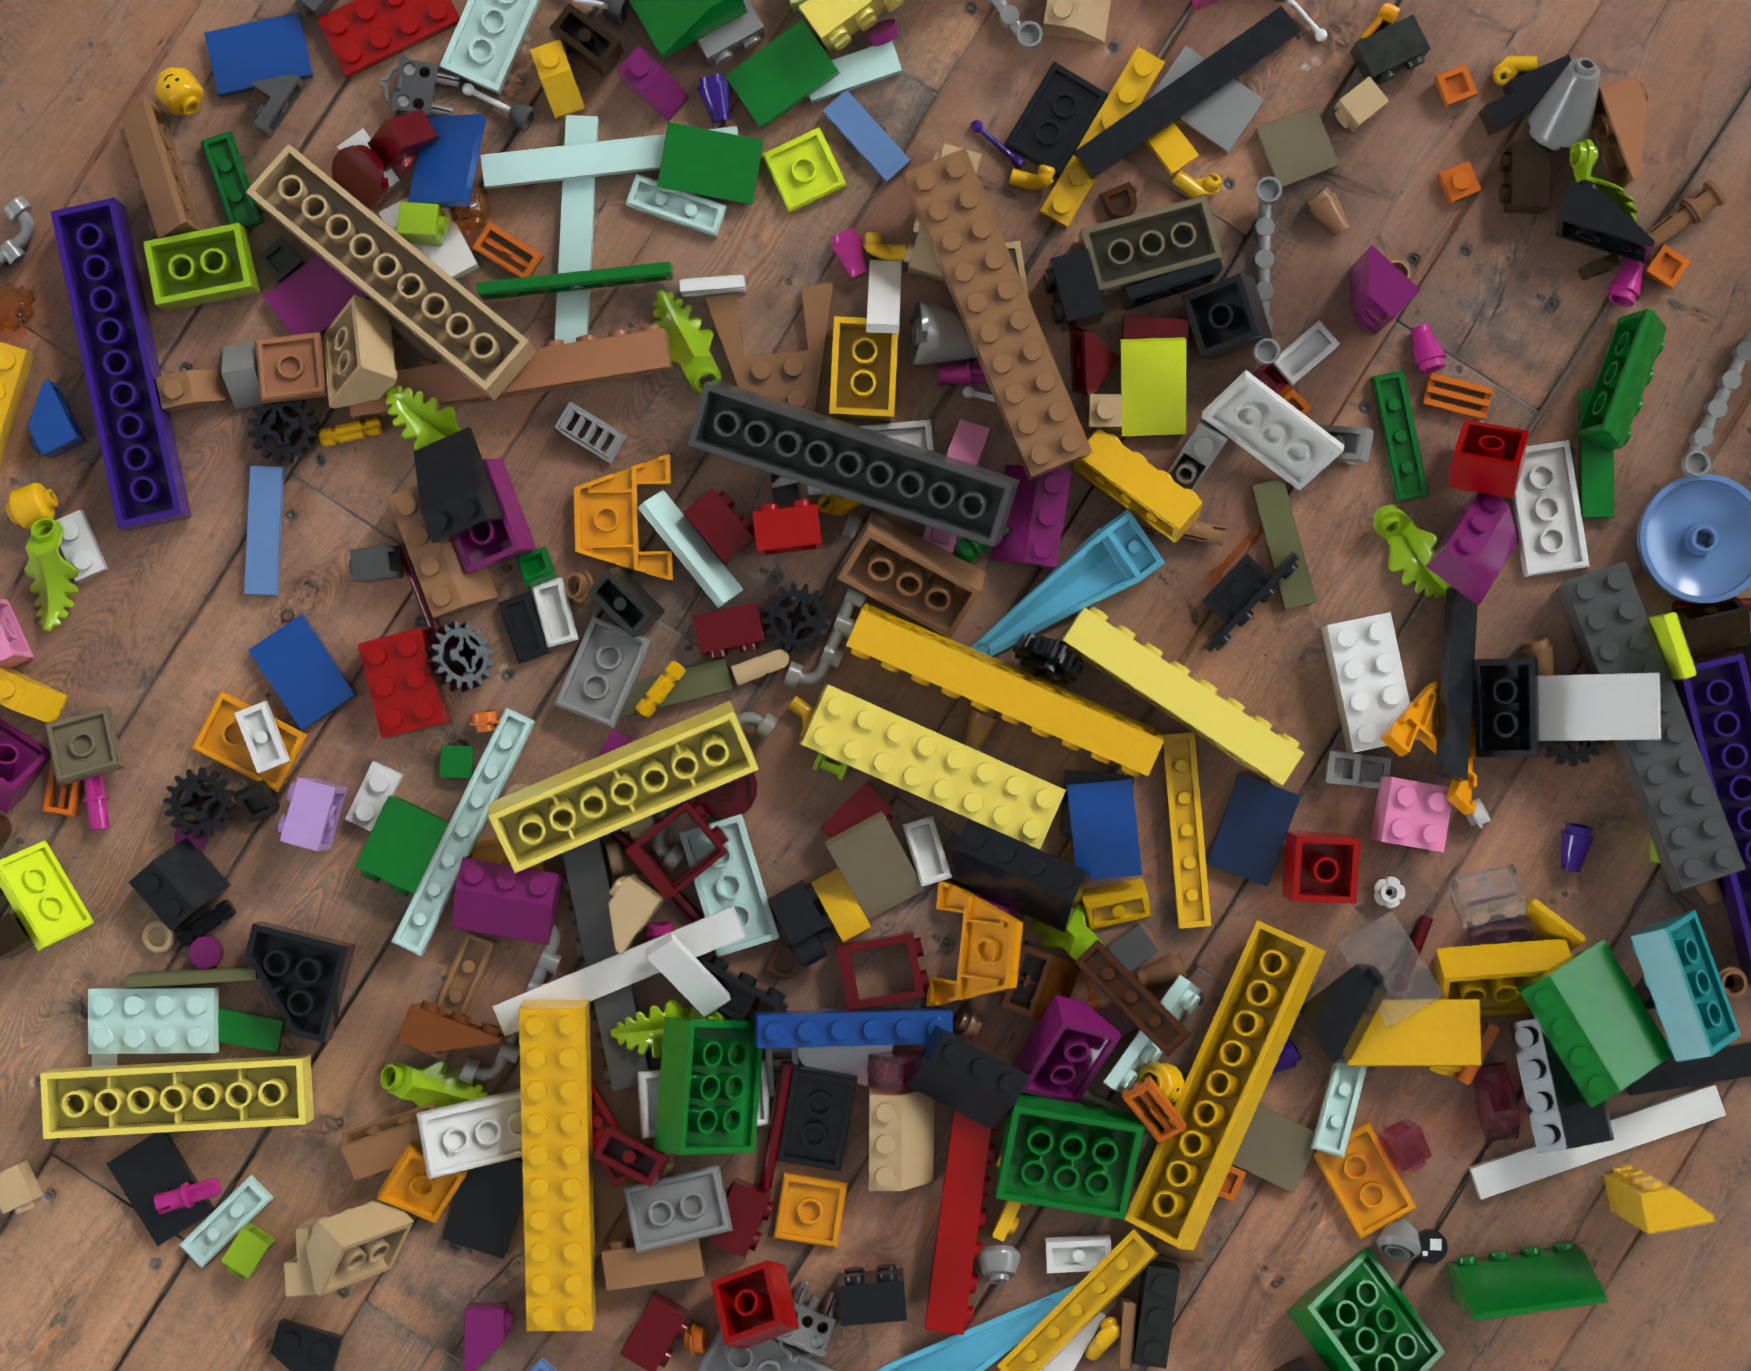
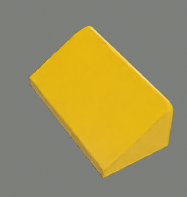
M1142 878L1085 890L1081 897L1087 925L1090 930L1152 916L1148 891Z
M1526 897L1513 915L1515 919L1543 940L1566 939L1570 951L1586 940L1585 935L1536 898Z

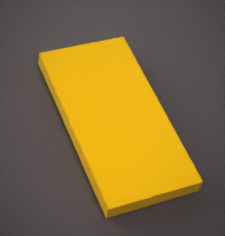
M1480 999L1383 1000L1353 1057L1348 1061V1066H1482Z

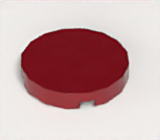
M351 145L338 151L333 158L331 168L332 178L337 184L368 209L380 205L387 196L389 183L388 177L385 178L383 173L385 166L373 150L365 145Z
M754 772L695 796V799L699 801L710 816L716 819H725L741 813L743 815L752 807L756 799L758 782Z

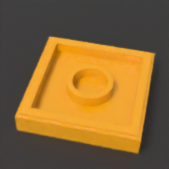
M409 1143L377 1192V1199L435 1224L465 1179L467 1170L429 1179L426 1173L422 1148Z
M784 1172L773 1238L838 1248L848 1182Z

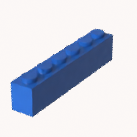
M946 1007L857 1009L851 1011L847 1009L785 1012L753 1011V1044L757 1048L926 1044L935 1025L953 1034V1011Z

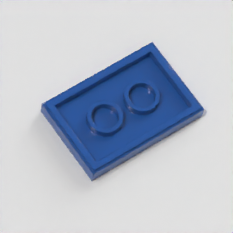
M299 12L204 33L216 90L220 98L256 90L250 83L257 80L289 74H296L302 80L314 77Z
M481 114L430 117L428 119L439 138L418 151L408 202L439 204L441 208L469 206L486 119Z
M303 614L248 650L301 731L306 730L357 696L345 675Z
M1132 777L1067 783L1075 865L1092 873L1089 880L1142 875Z

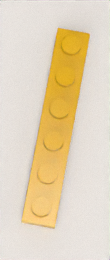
M1137 46L1077 149L1140 106L1165 62ZM1073 154L1039 213L1067 229L1098 177L1092 180Z
M1195 732L1163 735L1162 751L1177 925L1179 929L1211 926Z
M1133 1229L997 1367L1001 1371H1042L1159 1253L1137 1229Z

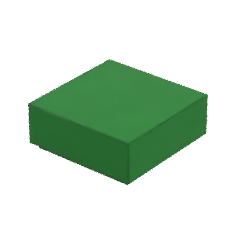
M545 546L515 558L528 589L558 577Z
M441 745L439 777L471 779L474 773L475 747Z

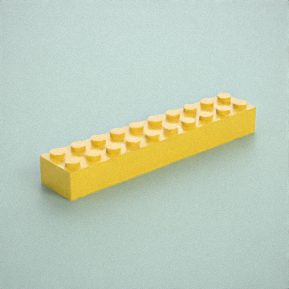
M867 602L862 607L846 646L852 648L851 653L865 660H869L870 656L882 661L881 666L895 673H899L900 669L912 674L911 679L925 686H929L930 682L942 687L941 692L955 699H959L960 695L972 700L971 705L985 712H989L990 708L1002 713L1001 718L1015 725H1019L1020 721L1032 726L1031 731L1045 738H1049L1050 734L1062 739L1061 744L1075 751H1079L1080 747L1092 752L1091 757L1105 764H1109L1110 760L1122 765V771L1135 777H1139L1140 773L1149 776L1164 743L1162 731L1158 728L1047 680L1038 679L1024 670Z
M1256 921L1184 1083L1181 1096L1177 1099L1174 1106L1186 1122V1130L1161 1144H1157L1124 1220L1179 1249L1194 1251L1325 956V950L1261 921ZM1169 1118V1122L1172 1124L1173 1127H1175V1125Z
M524 1000L519 1007L527 1331H592L596 1320L590 1004L589 1000Z

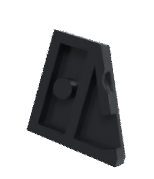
M282 1318L278 1323L270 1353L290 1371H334L344 1335Z

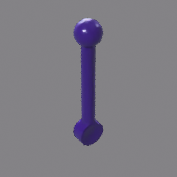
M974 120L971 123V130L984 136L1006 155L1016 168L1020 169L1025 164L1019 155H1014L985 130L981 121Z

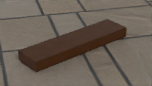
M1098 939L1074 962L1167 1057L1191 1035L1183 1024Z

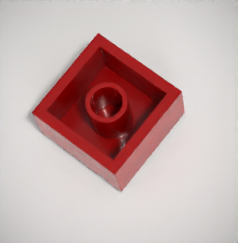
M1464 419L1453 453L1448 487L1458 488L1465 492L1474 491L1490 494L1497 498L1506 497L1514 499L1524 465L1530 431Z
M810 500L791 502V507L779 509L778 504L758 506L759 511L752 512L756 549L759 556L823 549L818 505H811Z
M1287 831L1282 895L1291 901L1356 904L1361 839L1349 833Z
M766 1260L711 1281L724 1345L746 1349L800 1329L785 1265Z

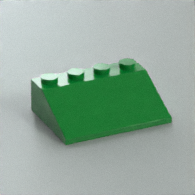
M628 0L662 59L747 13L743 0Z
M1603 938L1516 988L1583 1099L1591 1108L1619 1093L1673 1055V1052L1668 1048L1666 1039Z
M665 1017L654 1150L677 1155L755 1153L763 1048H757L753 1044V1021Z
M1020 1094L1015 1105L1007 1112L995 1194L996 1199L1125 1219L1144 1131L1143 1123L1133 1112Z
M1572 1241L1553 1242V1247L1540 1249L1538 1245L1520 1247V1252L1508 1253L1507 1250H1493L1488 1252V1256L1476 1258L1474 1254H1464L1456 1256V1261L1447 1262L1452 1301L1474 1321L1607 1303V1296L1584 1250L1572 1244Z
M1369 1247L1362 1249L1310 1288L1287 1310L1330 1371H1428L1445 1353V1350Z

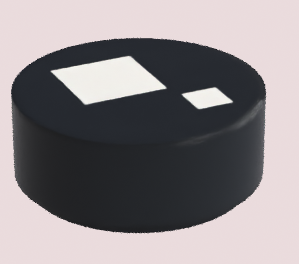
M1424 1229L1418 1233L1421 1245V1253L1418 1257L1427 1263L1441 1261L1448 1251L1446 1238L1434 1229Z

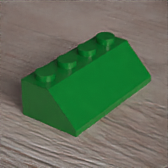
M1647 308L1618 318L1575 437L1610 451L1623 448L1629 441L1632 434L1630 426L1633 418L1638 414L1643 404V399L1641 398L1643 391L1654 375L1653 364L1665 345L1663 337L1667 328L1653 310Z

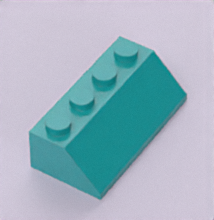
M1696 910L1646 926L1631 936L1634 954L1639 958L1644 972V982L1650 989L1655 1003L1656 1015L1662 1022L1667 1036L1668 1048L1673 1052L1676 1062L1712 1056L1741 1035Z

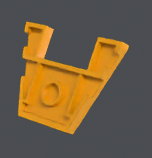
M670 454L659 456L654 460L634 465L629 469L574 487L576 553L667 581H674L673 551L639 552L638 486L672 485Z
M1438 680L1429 683L1381 735L1380 739L1397 755L1409 754L1415 737L1436 754L1441 683ZM1471 713L1468 780L1461 782L1452 780L1446 795V799L1463 815L1475 813L1476 801H1471L1472 788L1477 787V775L1473 772V759L1478 758L1476 757L1475 715Z
M940 881L938 883L936 909L963 913L957 980L929 977L930 988L927 991L926 1006L937 1007L1017 988L1023 922L951 881Z

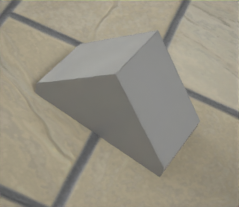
M255 341L223 347L221 374L235 409L242 410L263 405L260 397Z

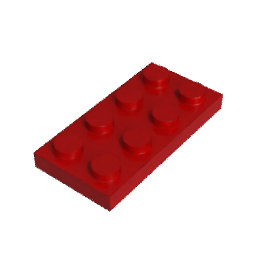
M353 0L317 18L348 79L456 26L460 17L451 0Z

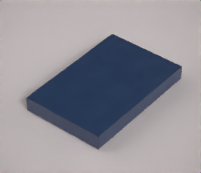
M1238 773L1206 859V864L1267 886L1301 795Z

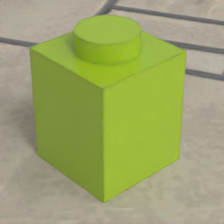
M400 202L396 232L411 244L442 246L443 235L448 234L449 218L439 204Z
M249 1222L242 1227L221 1262L227 1265L226 1269L234 1276L239 1278L246 1277L248 1279L256 1273L277 1239Z

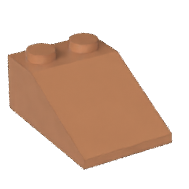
M1637 75L1598 89L1592 127L1593 135L1611 183L1623 188V190L1639 179L1641 173L1648 93L1645 85L1642 82L1639 83Z

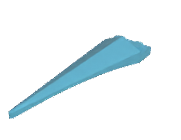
M1125 510L1104 527L1098 528L977 640L971 648L992 657L1016 644L1022 634L1027 636L1029 633L1035 634L1082 610L1084 607L1086 608L1140 582L1162 566L1165 561L1129 510Z
M1079 1283L964 1330V1335L954 1334L887 1362L874 1371H984L1020 1343Z

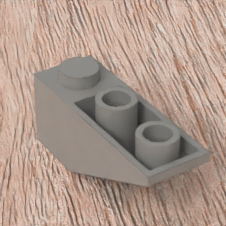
M1201 418L1167 470V473L1181 487L1194 491L1227 442L1228 437Z

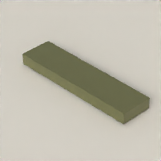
M1279 478L1251 486L1273 571L1292 551L1300 557L1295 562L1298 565L1295 572L1286 580L1281 577L1276 582L1284 611L1317 602L1284 479Z
M726 658L685 668V674L679 681L676 680L674 682L676 684L664 701L660 705L657 704L655 708L659 709L734 690ZM660 675L640 679L635 682L620 718L639 714L636 710L637 704L642 698L645 699L647 697L646 693Z
M251 965L135 972L126 976V988L258 980L260 977Z

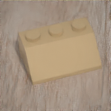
M1046 0L1042 25L1043 34L1104 44L1111 0Z
M353 295L323 333L329 407L334 409L380 399L388 388L394 386L397 380L398 373L394 362L395 347L392 344V322H390V316L375 302L357 295Z
M638 872L630 876L620 877L609 892L613 896L608 904L615 949L620 954L633 945L665 901V898L656 887Z
M870 1085L869 1191H904L934 1182L935 1100L908 1085Z
M372 1200L365 1205L353 1209L349 1208L342 1213L319 1219L314 1224L312 1234L306 1245L316 1294L322 1296L390 1270L414 1221L404 1210L380 1200Z

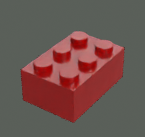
M420 627L358 643L381 738L390 739L451 723L443 689L439 685L440 677L439 675L431 676L430 673L435 668L433 665H428L425 662L432 658V654L425 651V647L431 645L427 629Z

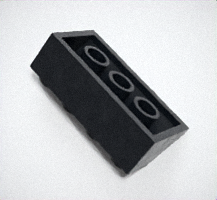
M967 819L954 849L950 867L952 878L948 880L1066 933L1092 873L976 821Z
M1534 1017L1509 1023L1537 1153L1572 1149L1614 1140L1606 1100L1592 1108L1585 1102Z

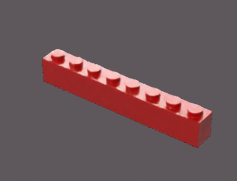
M953 1110L924 1326L925 1330L964 1335L965 1326H971L973 1306H968L969 1293L975 1294L978 1274L972 1273L973 1263L978 1260V1254L982 1249V1241H977L978 1228L984 1229L986 1220V1209L981 1208L982 1196H988L991 1177L985 1176L987 1163L993 1164L995 1144H990L991 1131L997 1132L999 1121L991 1129H988Z

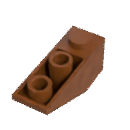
M422 1000V1003L410 1004L397 1042L425 1053L498 1044L507 1041L508 1036L501 1034V1028L486 1022H483L481 1026L470 1022L471 1017L464 1013L452 1011V1014L440 1011L441 1005L432 1001Z

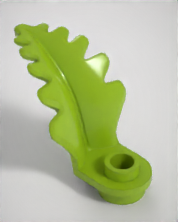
M1583 139L1581 142H1575L1570 152V164L1574 168L1573 173L1576 182L1579 184L1580 181H1587L1598 186V190L1608 195L1628 216L1637 222L1634 213L1637 214L1638 210L1630 203L1634 202V199L1623 192V188L1608 182L1599 174L1591 173L1592 166L1596 164L1598 158V150L1594 146L1591 139Z
M659 290L656 294L657 299L653 301V305L658 308L653 310L652 314L654 317L660 318V320L655 321L653 325H659V329L664 328L668 332L672 363L680 365L692 388L702 393L705 382L715 379L721 381L720 370L709 352L714 333L711 329L699 330L703 322L702 316L697 315L689 318L692 306L687 304L681 308L683 304L681 297L673 300V292L666 293L664 290ZM709 374L707 378L700 379L702 376Z
M397 386L395 389L388 388L386 391L387 399L385 404L392 405L388 409V414L391 416L398 415L392 423L396 427L406 425L401 433L403 439L417 438L413 447L415 451L463 429L457 424L455 409L447 406L439 411L438 399L435 397L430 398L424 404V394L421 391H417L414 397L413 391L409 387L404 391L401 386Z
M1386 505L1378 509L1373 516V527L1390 545L1388 561L1390 571L1398 572L1404 570L1402 583L1405 586L1417 581L1414 589L1417 594H1420L1425 589L1426 597H1430L1433 594L1435 598H1439L1442 595L1446 596V589L1452 586L1426 567L1435 552L1432 548L1437 543L1436 535L1417 528L1413 520L1394 505Z
M50 517L40 518L32 524L31 534L25 548L29 560L24 568L27 576L35 578V581L30 586V591L34 594H40L35 600L34 606L36 608L41 607L36 615L38 618H42L39 621V625L42 626L43 631L46 633L50 632L53 627L61 625L58 619L68 618L69 614L64 608L72 609L75 604L66 596L76 595L79 591L78 587L69 581V579L78 577L77 569L64 560L58 550L64 535V529L58 521Z
M1079 903L1066 933L1038 920H1035L1030 926V931L1033 933H1045L1041 939V945L1044 948L1064 949L1075 961L1097 939L1105 946L1086 926L1085 909ZM1022 914L1023 918L1031 919V917Z
M669 1000L666 1003L664 1012L657 1006H651L649 1018L642 1012H637L635 1014L636 1021L632 1017H626L625 1024L617 1022V1027L611 1029L610 1035L617 1039L619 1045H623L626 1042V1048L629 1051H632L638 1045L637 1052L639 1055L645 1054L650 1046L653 1057L658 1058L662 1054L665 1017L724 1019V1016L716 1009L704 1017L694 1006L684 1008L676 1001Z
M440 1060L422 1069H416L403 1062L395 1061L387 1064L382 1069L380 1075V1083L385 1090L403 1100L413 1101L417 1107L436 1102L437 1107L440 1108L488 1096L487 1092L482 1093L484 1088L482 1084L474 1086L476 1079L473 1078L471 1084L459 1079L463 1068L458 1067L451 1073H447L448 1064Z

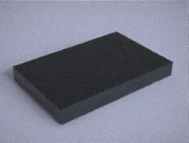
M1053 62L1004 143V146L1037 166L1043 164L1054 167V176L1059 178L1109 94L1058 63Z
M1220 257L1127 287L1121 297L1124 310L1126 309L1127 311L1214 282L1223 269Z
M801 1065L793 1066L777 1156L778 1161L841 1172L858 1076Z
M168 1132L154 1133L106 1163L157 1246L215 1210L209 1199L196 1202L192 1208H178L162 1215L158 1213L159 1210H156L154 1204L155 1194L176 1189L185 1182L190 1185L198 1183Z
M514 1158L467 1170V1175L459 1186L442 1239L504 1259L523 1204L522 1160Z

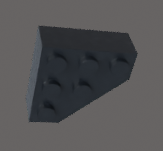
M263 921L253 923L245 957L263 982L262 986L274 1006H277L285 1019V1024L290 1033L294 1036L322 1043L332 1039L356 944Z

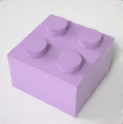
M297 777L296 783L292 782L288 790L287 801H290L288 813L283 814L279 822L278 832L282 833L280 841L317 852L330 850L349 787L313 777Z

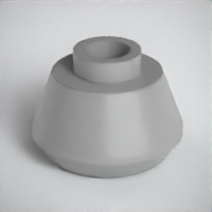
M1397 1219L1394 1222L1388 1223L1376 1241L1381 1253L1393 1260L1411 1261L1421 1253L1418 1231L1413 1227L1412 1223L1403 1219Z
M992 1245L981 1249L977 1262L983 1276L990 1279V1283L1006 1284L1009 1282V1278L1015 1276L1021 1255L1012 1246Z

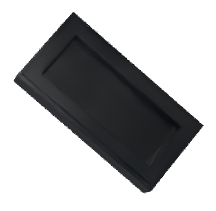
M527 592L498 602L518 664L550 654L530 593Z

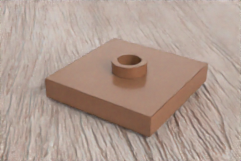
M320 332L255 340L260 397L263 404L328 397L323 341Z

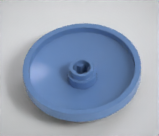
M1704 474L1699 477L1686 476L1661 488L1644 508L1637 529L1639 558L1645 572L1654 584L1671 597L1694 604L1725 601L1746 590L1751 585V492L1734 480L1714 474Z

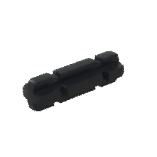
M223 900L215 906V909L208 910L189 923V927L186 926L177 931L175 934L177 940L183 947L191 945L197 939L196 937L204 936L222 924V920H227L235 915V907L229 900Z

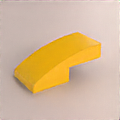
M1174 123L1145 143L1149 151L1156 154L1171 176L1199 156Z
M839 868L811 882L844 944L872 929Z

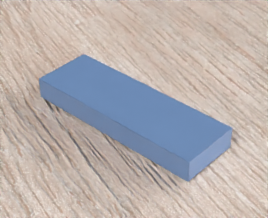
M847 89L823 110V114L886 183H889L911 163L910 158Z

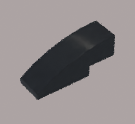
M1566 55L1511 79L1502 88L1506 96L1486 104L1478 112L1488 135L1507 127L1539 102L1570 63V55Z

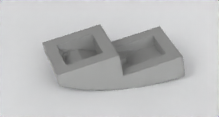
M1329 750L1325 783L1380 789V776L1390 777L1392 758Z

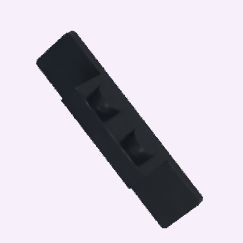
M1292 551L1271 574L1267 573L1254 559L1245 553L1209 591L1202 601L1224 623L1204 643L1205 649L1209 652L1214 648L1219 651L1230 640L1231 636L1228 633L1236 624L1242 627L1252 617L1254 613L1251 609L1258 601L1262 604L1265 603L1274 594L1276 589L1273 585L1281 577L1286 580L1298 568L1295 562L1300 558L1295 552Z
M704 955L696 957L730 993L731 1000L717 1008V1010L735 1020H744L756 997L783 1012L787 1010L789 1003L784 1001L786 995L772 987H769L767 991L756 985L758 981L756 978L743 971L739 975L727 969L730 964L715 955H712L711 959Z

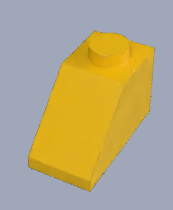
M558 39L530 49L555 119L585 110L584 102L561 40Z
M0 667L1 705L46 723L59 719L69 698L68 695L14 669Z

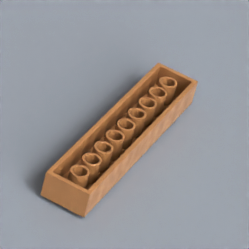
M966 148L905 172L904 184L1028 481L1088 457L1092 453L1091 447Z

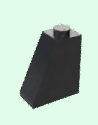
M1354 965L1301 1007L1300 1014L1333 1063H1347L1351 1060L1387 993V989L1382 983L1384 978L1373 965Z

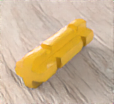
M371 417L365 419V422L358 420L336 425L335 429L331 427L320 429L318 432L321 445L328 447L336 445L337 441L345 443L366 438L368 434L369 436L380 435L383 433V427L380 418Z
M674 660L670 662L665 669L666 673L659 676L646 693L647 697L645 699L642 698L637 704L636 710L644 717L650 718L657 709L655 708L656 705H660L675 687L676 684L674 682L676 680L679 681L685 674L686 669Z

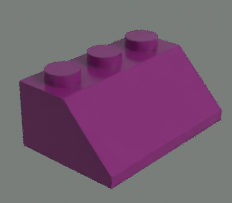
M1373 245L1349 268L1351 313L1356 317L1355 323L1367 333L1371 331L1376 335L1421 290Z
M484 459L483 461L505 519L453 541L465 574L510 561L537 549L503 459Z
M1006 465L1004 475L1019 479L1020 481L1006 523L1009 532L1001 539L1000 543L992 547L990 560L1048 570L1056 568L1072 471L1056 469L1028 481L1022 465Z
M1477 492L1462 507L1426 565L1428 569L1477 606L1483 601L1518 542L1510 506L1500 498Z
M0 718V810L7 814L28 793L51 758L50 750Z
M462 857L455 887L452 927L549 945L563 884L561 877L557 873L529 868L515 873L511 865Z
M1055 995L1013 1062L1014 1068L1029 1075L1021 1092L1078 1103L1120 1040V1032L1085 1002Z

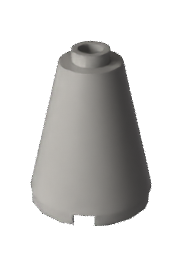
M1580 58L1570 61L1531 111L1527 119V124L1531 126L1529 133L1540 144L1559 151L1561 146L1572 148L1575 142L1591 138L1601 75L1599 67L1593 60Z
M917 300L914 303L909 323H913L912 334L907 333V356L909 363L918 366L977 358L958 312L927 301Z

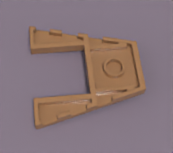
M833 283L801 286L808 350L744 357L737 293L705 297L738 387L816 412Z

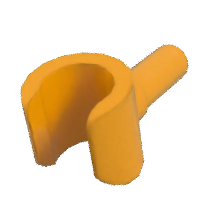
M1385 3L1380 8L1372 24L1360 38L1364 39L1372 35L1380 27L1383 20L1393 24L1400 8L1392 3Z

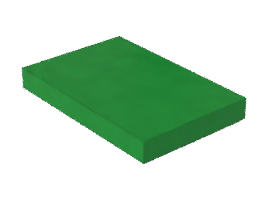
M802 19L725 75V77L758 126L763 130L839 75L840 72L806 22Z
M668 122L657 187L753 205L764 140Z

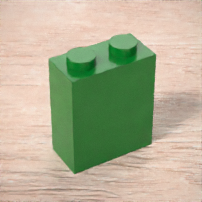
M389 795L355 867L362 869L361 875L369 880L379 883L380 879L391 883L390 889L401 895L415 894L450 821L400 797Z

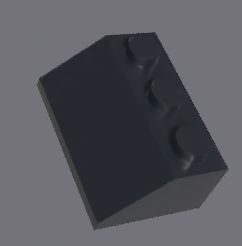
M1538 658L1475 659L1476 757H1539Z
M935 1025L905 1084L991 1129L1015 1105L1029 1075Z

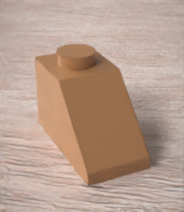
M222 369L187 370L155 377L162 409L171 414L231 402L232 399L221 374Z

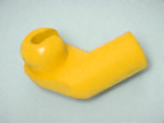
M1042 164L1039 166L1036 175L1013 168L1008 184L1028 190L1049 187L1054 182L1055 169L1054 167Z
M833 493L823 494L817 502L818 509L821 512L837 516H844L862 504Z

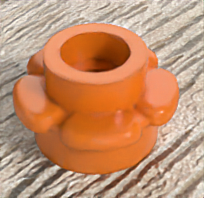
M496 710L471 713V723L468 724L471 727L474 726L476 732H487L495 730V724L500 723V719H497Z
M693 1323L691 1329H686L684 1334L685 1349H690L692 1356H695L696 1353H705L708 1347V1328L706 1326H699L697 1323Z

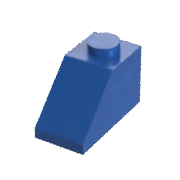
M49 380L43 382L28 424L32 434L29 440L38 454L53 459L87 441L59 385Z

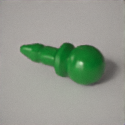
M1006 526L1002 538L1009 532V528ZM961 538L957 541L953 554L970 563L976 559L978 554H984L985 547L989 545L968 538Z

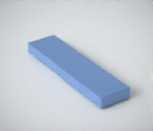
M250 466L244 594L279 596L285 468Z

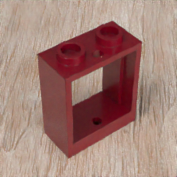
M688 799L679 803L626 845L625 851L666 901L728 853V846L725 844L729 841L728 837L718 825L712 828L705 819L709 814L697 800L692 803ZM686 811L715 847L672 881L643 845Z
M913 931L836 945L848 1011L925 997L923 989L930 988L927 970H920L918 957L924 956L921 937L914 938ZM907 942L915 989L859 999L851 952Z

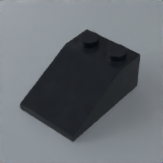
M1580 181L1579 184L1570 182L1557 216L1556 236L1611 254L1617 252L1618 256L1650 265L1655 240L1608 195L1598 190V186L1587 181Z
M471 427L462 429L414 451L421 514L432 543L452 542L505 519Z

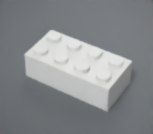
M1391 612L1320 627L1347 753L1388 746L1380 739L1381 735L1410 704Z

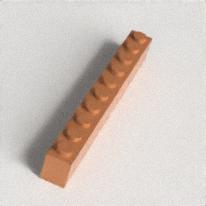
M646 325L640 327V332L627 334V330H615L608 332V337L596 339L595 335H583L576 337V342L564 344L563 340L547 341L544 343L545 347L535 348L536 354L496 399L672 372L674 369L668 332L664 328L659 329V325ZM425 360L418 362V367L406 369L405 365H395L398 375L392 388L395 389L397 386H401L404 391L409 387L413 391V397L417 391H421L424 394V404L432 397L438 399V408L492 400L448 362L437 364V360ZM385 392L380 399L350 405V416L356 420L391 416L388 414V409L392 405L385 404L387 399Z

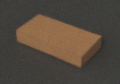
M1120 1296L1118 1325L1121 1326V1334L1117 1338L1116 1362L1118 1367L1122 1369H1131L1133 1365L1136 1303L1130 1296Z

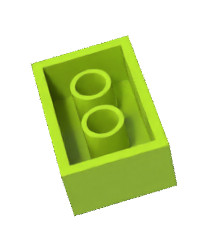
M240 223L143 241L155 305L166 312L260 293L249 232Z

